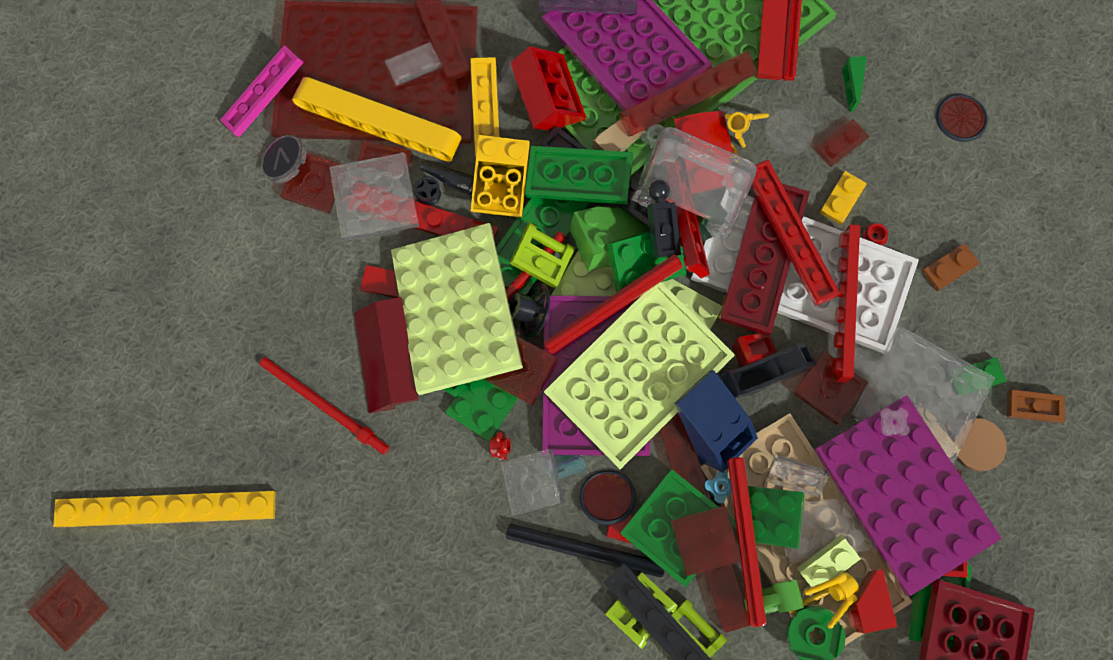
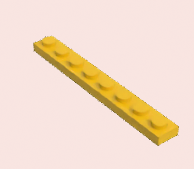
M259 491L55 499L53 527L275 519L276 492Z

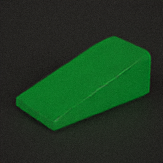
M866 56L849 57L842 68L848 111L854 112L860 103Z

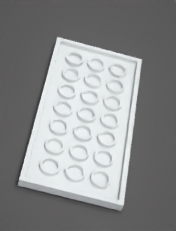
M726 188L704 244L710 275L700 279L693 272L691 280L721 292H727L753 197ZM803 216L802 223L837 286L841 279V273L837 271V264L839 258L842 257V248H839L838 242L841 232L843 233L844 231ZM860 238L855 343L883 354L889 351L919 259ZM791 262L777 313L835 335L838 332V322H835V311L839 307L840 297L815 307Z

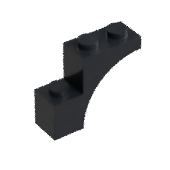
M800 342L751 364L728 370L720 376L735 398H740L758 393L779 381L791 379L817 366V363L807 343Z

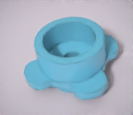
M719 471L715 478L705 482V489L710 491L717 503H724L726 497L732 494L730 479L726 471L723 473ZM720 484L724 486L722 490L719 489Z

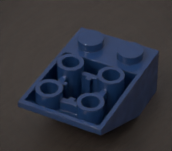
M712 369L674 403L699 461L723 473L728 468V459L739 457L758 439L750 417Z

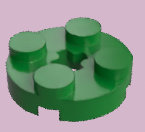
M807 607L796 611L790 619L786 631L787 642L790 651L799 660H834V658H837L842 653L846 640L845 631L839 621L833 628H828L827 625L834 616V613L822 607ZM814 627L819 628L818 633L823 635L822 640H817L816 644H813L812 638L809 637V632L813 631Z

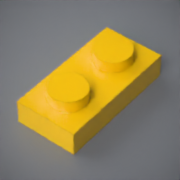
M845 171L819 213L842 225L867 183Z

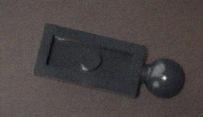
M655 180L649 187V194L656 203L647 205L653 258L671 257L672 255L679 256L681 255L676 204L675 202L666 203V198L670 194L669 184L664 180Z

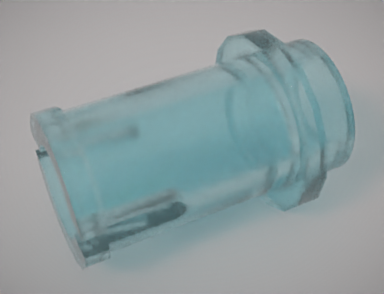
M575 454L573 458L552 464L553 472L562 468L565 469L554 474L556 480L559 481L579 472L580 475L583 474L582 471L587 470L582 455L576 456Z

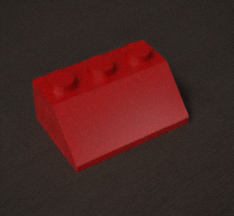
M530 46L510 63L533 128L551 131L555 126L561 128L584 121L587 118L563 54Z
M724 111L703 112L674 119L691 196L740 185Z

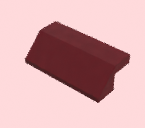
M402 297L376 301L355 312L354 318L369 414L395 409V405L419 401L408 348L409 340Z

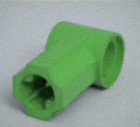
M797 579L772 584V587L762 589L765 614L775 611L782 613L804 608ZM745 596L744 603H745V607H746V610H747V603H746V596Z

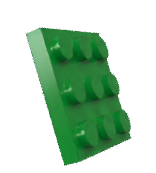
M671 469L620 534L686 588L735 526L736 521Z

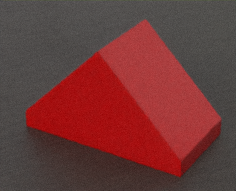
M762 333L741 336L736 339L731 347L740 367L777 353L770 336Z

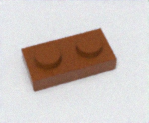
M964 243L926 267L922 272L935 290L939 291L980 263Z
M1010 390L1007 392V417L1063 423L1065 422V396Z

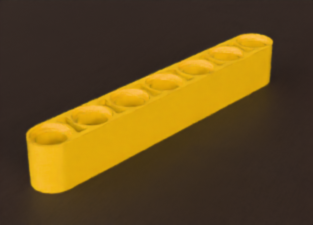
M308 77L302 78L292 99L294 104L304 110L443 161H452L461 141V136L454 130Z

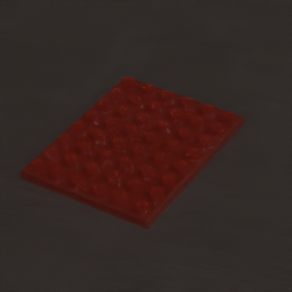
M285 0L280 49L285 45L304 63L275 95L272 136L274 138L291 136L303 139L389 141L304 110L294 104L292 99L302 78L308 77L454 130L461 136L460 143L471 144L473 119L471 58H476L478 6Z

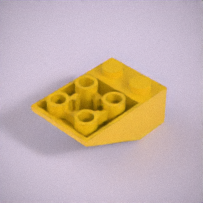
M484 135L478 136L471 212L522 218L530 141Z

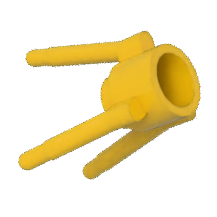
M736 112L732 115L729 113L725 114V118L728 120V128L735 132V138L742 148L746 147L742 133L749 129L750 121L769 117L768 113L745 115L741 112Z
M841 573L835 578L806 589L804 591L805 595L816 594L803 600V605L806 607L828 594L836 601L843 600L844 603L827 625L828 628H833L848 607L858 600L855 593L859 591V586L849 573ZM799 609L789 611V613H794V612L798 611Z

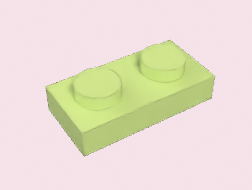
M841 534L802 563L797 569L810 586L813 587L835 578L861 558Z

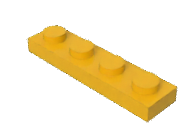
M471 58L475 158L479 135L499 137L496 58Z

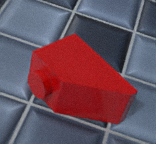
M883 569L871 570L861 583L859 591L855 593L858 600L850 605L851 611H848L850 625L852 628H855L856 633H869L897 627Z

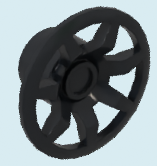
M544 283L532 285L527 295L514 293L509 299L511 317L521 321L520 330L525 338L531 339L536 337L546 323L550 309V294ZM545 301V308L539 307V304ZM537 314H544L542 321L538 319Z

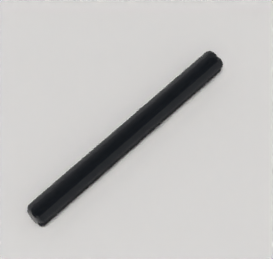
M509 524L507 528L506 538L509 540L620 567L624 563L632 571L660 578L665 573L650 558L514 524Z

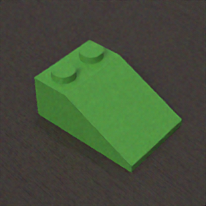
M594 207L574 212L569 229L588 272L611 266L607 243L649 231L646 226L622 208Z

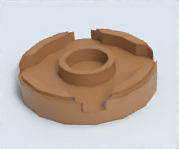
M973 418L961 423L954 430L951 441L958 449L954 453L956 460L972 471H988L997 467L1004 460L1007 451L1006 439L1002 431L994 423L986 419Z

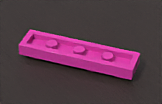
M284 45L220 121L234 135L240 137L304 62Z

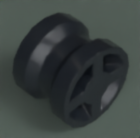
M424 176L416 181L414 188L420 203L432 206L440 200V185L435 178Z

